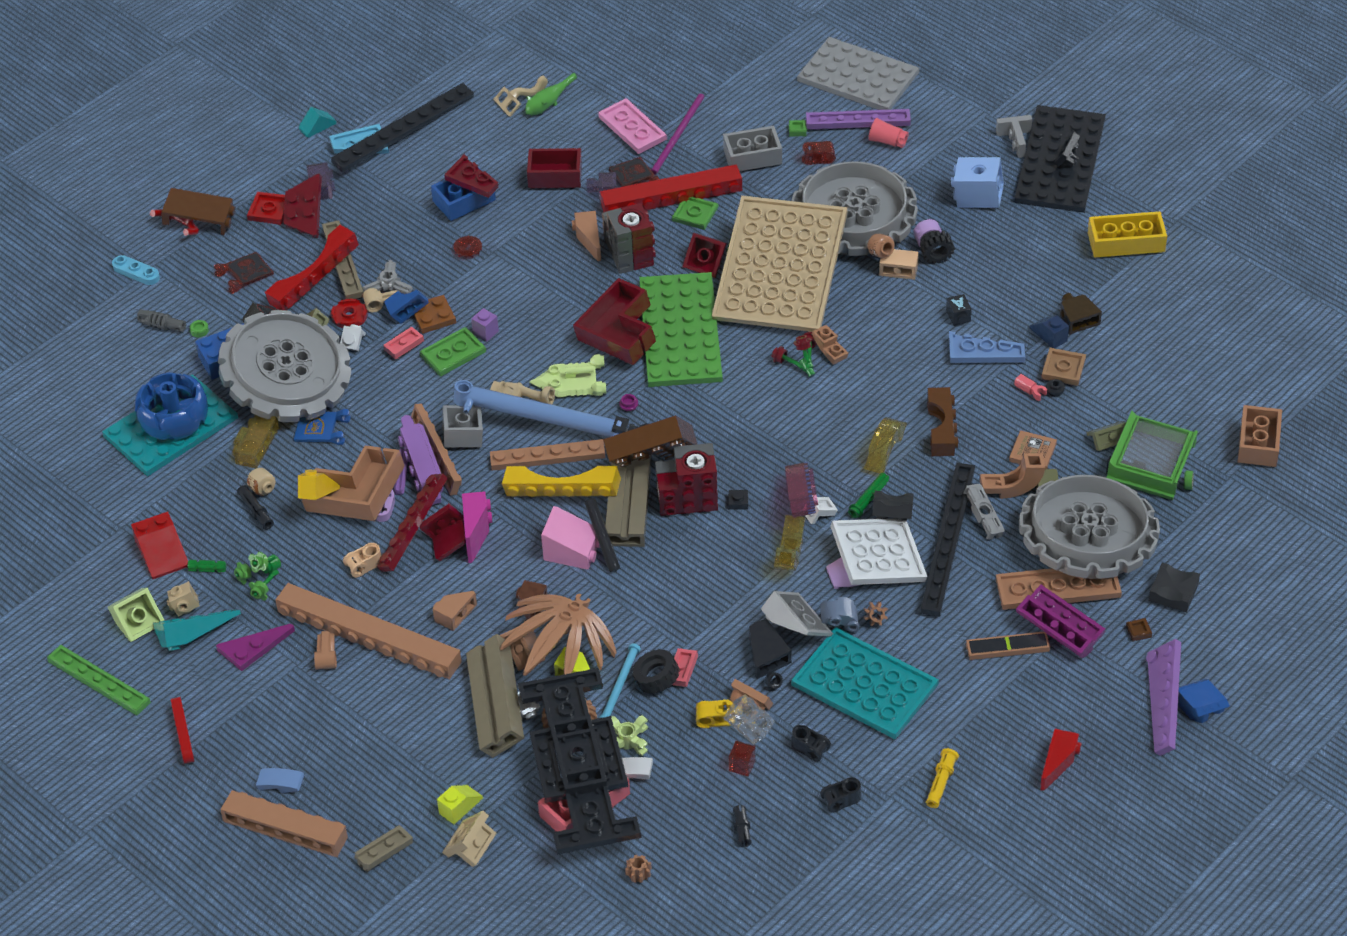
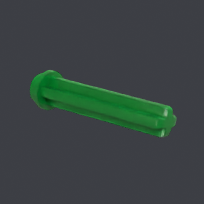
M880 473L861 497L849 506L848 512L851 517L858 518L863 515V510L874 499L875 490L881 491L889 481L888 475Z

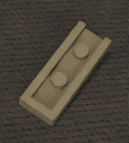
M398 825L356 851L355 859L357 864L363 867L365 872H369L373 867L412 844L413 837Z

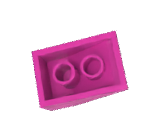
M485 491L462 494L469 563H473L489 533V523H493L492 512H488L491 510L490 499H486Z

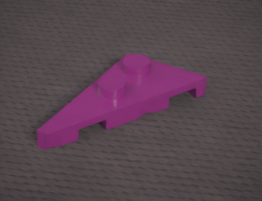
M290 623L217 644L216 649L238 669L243 671L292 634L295 628Z

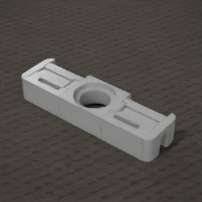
M968 485L963 494H967L972 504L971 509L978 523L983 525L987 533L986 538L989 540L993 539L994 536L1000 538L1005 530L982 485ZM979 509L987 510L988 514L981 513Z

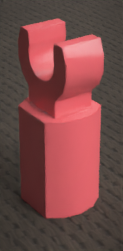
M1020 374L1015 379L1014 385L1029 395L1032 394L1034 399L1040 401V393L1045 396L1047 395L1046 387L1038 386L1036 382Z

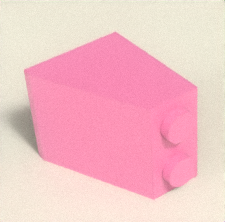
M553 506L541 534L544 560L589 570L591 562H595L596 550L600 548L593 525L559 507Z

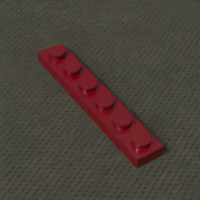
M432 474L426 479V484L417 494V499L413 506L409 508L406 518L399 525L398 531L390 540L387 550L380 557L377 568L381 572L394 571L448 479L444 474Z

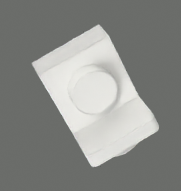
M814 497L816 513L808 515L807 504L803 510L804 515L811 524H815L819 516H835L837 508L829 497Z

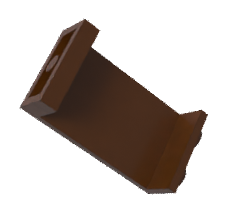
M170 188L162 209V224L169 225L172 216L220 224L221 235H225L226 230L230 229L231 216L234 217L236 207L233 206V198Z

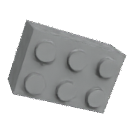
M774 126L723 134V150L729 166L737 164L739 171L782 164V147Z

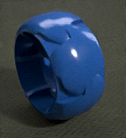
M168 372L152 377L146 385H143L138 390L135 398V412L141 427L150 436L160 440H179L192 435L198 430L200 424H204L208 414V401L204 388L194 377L184 373L182 375ZM162 402L164 410L157 413L151 411Z

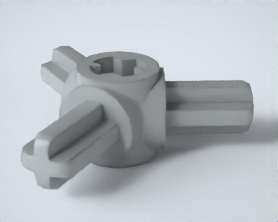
M389 260L385 264V270L377 277V281L363 286V291L375 288L384 293L397 290L403 294L411 293L413 288L401 282L395 272L396 263Z

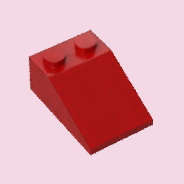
M168 511L131 524L135 542L152 579L188 567L186 554Z

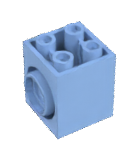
M958 157L957 165H954L955 176L951 178V187L955 189L953 191V200H956L957 208H1000L1004 186L1001 158Z

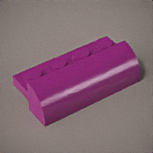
M1041 584L1031 596L1028 594L1016 608V612L1081 658L1086 657L1093 650V646L1105 633L1104 627Z

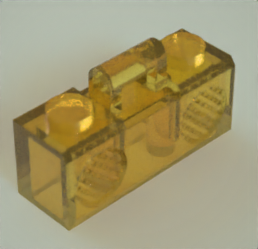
M254 415L253 418L249 419L248 428H240L233 441L235 444L233 456L235 457L236 464L255 469L258 468L279 430L276 416L266 419Z

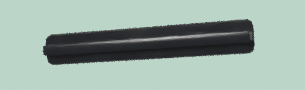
M595 498L588 499L584 504L609 571L615 572L620 569V565Z

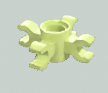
M641 715L634 723L624 722L621 724L615 716H612L615 733L618 735L619 749L634 748L639 755L643 756L648 751L645 748L647 742L637 737V735L647 730L648 726L645 723L648 720Z

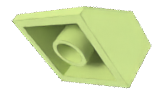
M141 588L108 606L115 623L130 642L154 629V622L165 621L148 588Z

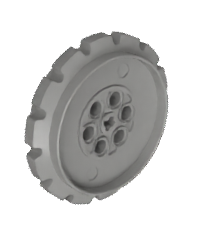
M842 162L817 170L816 174L807 176L799 184V191H795L792 197L794 202L847 207L848 213L838 252L841 255L860 256L870 254L867 246L869 239L874 234L881 233L890 236L894 242H901L909 235L911 226H914L917 220V198L913 189L907 187V181L897 173L890 172L885 167L866 162Z
M273 310L270 314L266 315L260 312L245 318L244 325L237 323L226 335V342L221 344L218 358L221 382L224 387H230L229 395L242 407H250L251 413L266 419L271 417L278 418L280 422H298L302 417L310 420L325 414L326 407H335L343 398L344 389L348 388L351 367H349L350 356L346 346L338 344L339 336L330 327L320 325L318 320L302 313H299V315L293 314L291 311Z
M1095 475L1062 477L1056 481H1049L1039 486L1036 494H1029L1025 499L1019 517V532L1021 535H1024L1023 543L1031 554L1038 555L1042 563L1054 570L1071 576L1089 579L1117 577L1123 572L1130 573L1141 567L1143 560L1150 559L1157 548L1160 525L1158 518L1154 517L1155 510L1145 498H1140L1135 490L1115 480Z

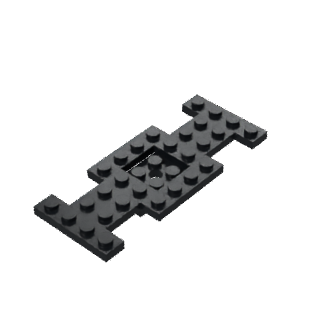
M599 668L518 683L522 704L543 700L549 728L529 732L545 803L566 799L573 829L553 832L557 855L641 838L637 816L616 820L609 795L610 790L628 787V780L612 718L608 716L591 720L584 692L603 689ZM582 752L583 755L576 757L573 753Z

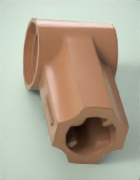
M322 631L321 634L317 635V652L314 654L316 670L336 669L335 635L329 631Z

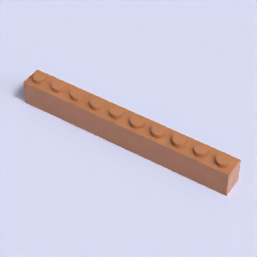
M287 583L275 599L278 612L284 616H290L299 622H305L317 629L329 631L335 636L348 639L352 643L361 644L370 650L381 652L385 656L394 657L403 663H409L421 670L432 672L438 677L450 680L462 663L459 649L293 584Z

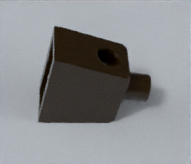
M1066 293L1062 297L1060 316L1069 326V335L1101 325L1102 311L1086 295L1082 294L1073 297L1071 293Z

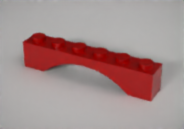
M342 225L336 227L327 236L324 250L313 264L294 276L276 281L265 291L269 304L278 310L285 311L292 307L359 246L355 233Z

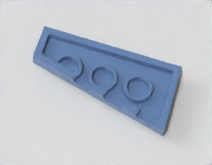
M949 331L950 363L1025 362V346L1023 343L1005 340L995 342L987 337L978 339L972 338L970 334L960 336L955 335L956 332Z

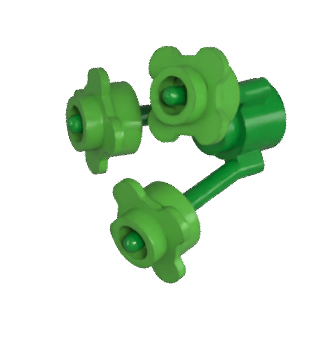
M258 552L256 555H249L251 567L246 563L241 564L238 562L234 574L238 580H241L242 584H246V580L251 578V571L257 573L259 570H262L264 573L270 574L264 582L256 581L255 583H249L251 596L265 601L268 598L266 594L269 591L267 584L274 576L279 574L278 569L281 567V561L274 554L267 557L263 552Z

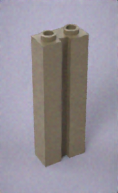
M652 455L644 461H638V459L631 461L632 464L626 467H620V465L618 466L611 462V466H617L621 477L617 496H608L605 527L612 546L645 547Z
M498 634L484 641L485 646L478 645L466 653L479 749L493 758L524 739L511 647L509 645L505 649L500 650L502 643L506 639Z

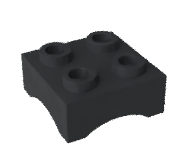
M875 490L872 516H876L878 519L895 517L900 521L912 519L914 493L892 496Z
M1162 562L1150 589L1148 601L1187 613L1199 584L1200 573L1180 571Z

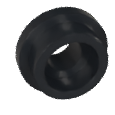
M1058 379L1048 381L1046 384L1048 394L1053 397L1060 396L1065 390V384Z

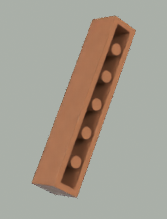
M232 790L220 809L223 822L334 857L339 855L348 838L346 826L338 821L333 822L318 815L313 816L299 809L294 810L283 804H275L263 798L249 796L244 792Z

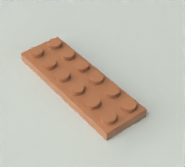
M1052 568L996 574V584L1003 610L1017 608L1028 594L1030 596L1040 584L1067 603L1121 598L1122 594L1118 577L1101 579L1080 578Z

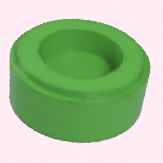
M203 320L192 322L190 325L191 335L198 338L207 335L209 332L207 322Z
M1186 470L1184 489L1193 490L1194 471Z

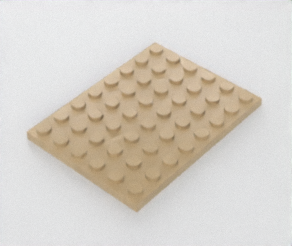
M741 196L712 312V319L809 332L821 328L848 213L847 207Z

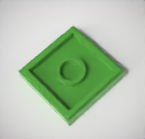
M689 197V200L680 203L672 216V221L705 230L718 209V203Z

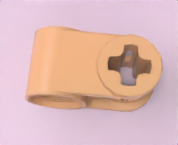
M368 543L346 554L343 558V563L350 568L353 577H360L377 568L381 557L380 547L376 543Z

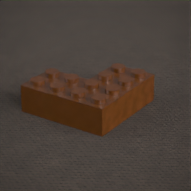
M676 415L603 439L609 461L618 466L620 465V467L629 466L632 464L631 461L637 459L638 461L647 460L653 454L665 458V460L673 459L675 455L674 447L697 445L692 425Z

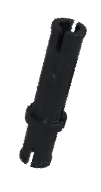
M240 486L237 489V494L240 495L251 510L253 518L259 521L263 529H270L274 525V521L267 514V509L261 506L248 486Z

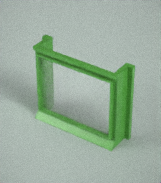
M1131 411L1110 459L1106 478L1120 482L1133 489L1173 500L1178 480L1191 448H1194L1196 445L1198 431L1195 430L1193 432L1137 416Z

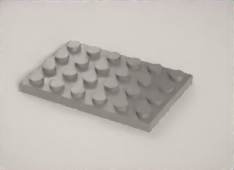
M828 37L799 73L797 81L878 110H891L919 74V67Z

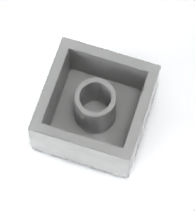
M472 405L469 413H464V407L443 406L444 447H482L481 407Z

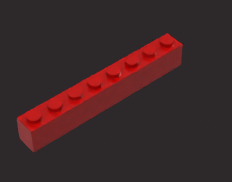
M737 164L604 190L600 191L601 206L603 212L641 203L644 210L680 204L682 201L686 202L689 200V197L705 199L742 191V176Z

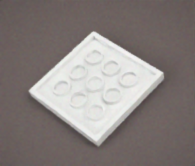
M896 518L832 521L831 529L851 585L926 581L927 574L907 521H900Z

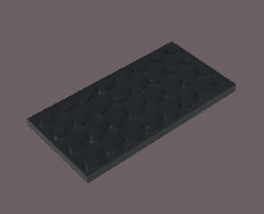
M1037 105L1014 203L1085 213L1106 114ZM1075 132L1080 137L1077 141L1078 147L1072 153L1078 159L1072 168L1064 163L1058 167L1054 162L1064 142Z

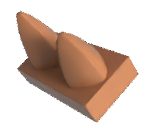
M734 679L731 684L734 690L730 696V701L734 705V710L750 699L748 714L752 717L761 713L765 708L770 710L773 705L769 697L737 679Z

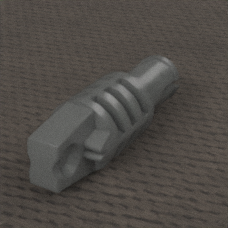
M141 309L137 313L138 322L149 327L163 330L173 329L184 332L186 329V321L174 319L169 314Z

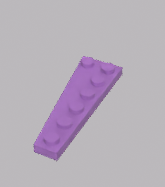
M1177 639L1148 652L1146 657L1149 671L1154 753L1160 756L1175 749L1181 642Z

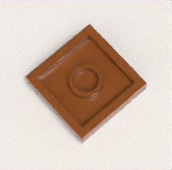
M444 295L428 299L429 303L413 314L422 334L456 324V317Z

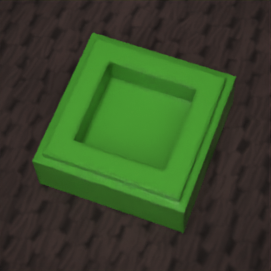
M789 120V137L807 136L806 120Z

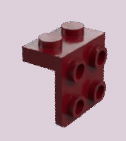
M449 503L422 521L420 529L433 539L435 558L438 561L448 557L455 550L466 544L464 515Z

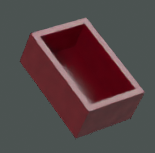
M581 148L529 149L527 164L528 188H581Z

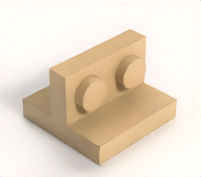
M482 810L464 819L443 850V853L448 858L457 854L470 866H476L496 835V832L485 824L489 815Z

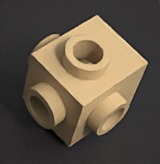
M189 581L167 591L169 598L167 600L168 607L171 611L174 610L178 617L200 606L198 595Z

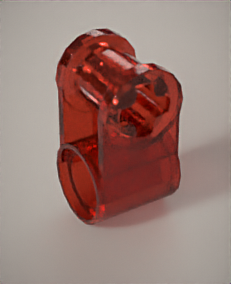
M831 141L806 142L803 144L804 154L802 162L806 165L831 164L836 160L834 144Z

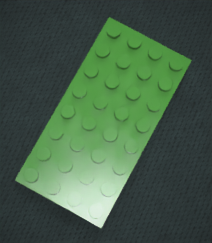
M712 272L639 277L640 287L646 289L651 304L642 314L643 322L652 326L656 342L645 352L648 387L723 382L717 320L712 319L715 304Z

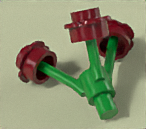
M806 332L804 335L796 337V341L793 342L797 350L803 351L804 358L799 362L788 357V350L784 349L783 346L776 347L773 350L772 357L774 358V363L782 364L786 360L803 369L809 377L815 375L811 360V349L816 347L817 343L812 336V332Z

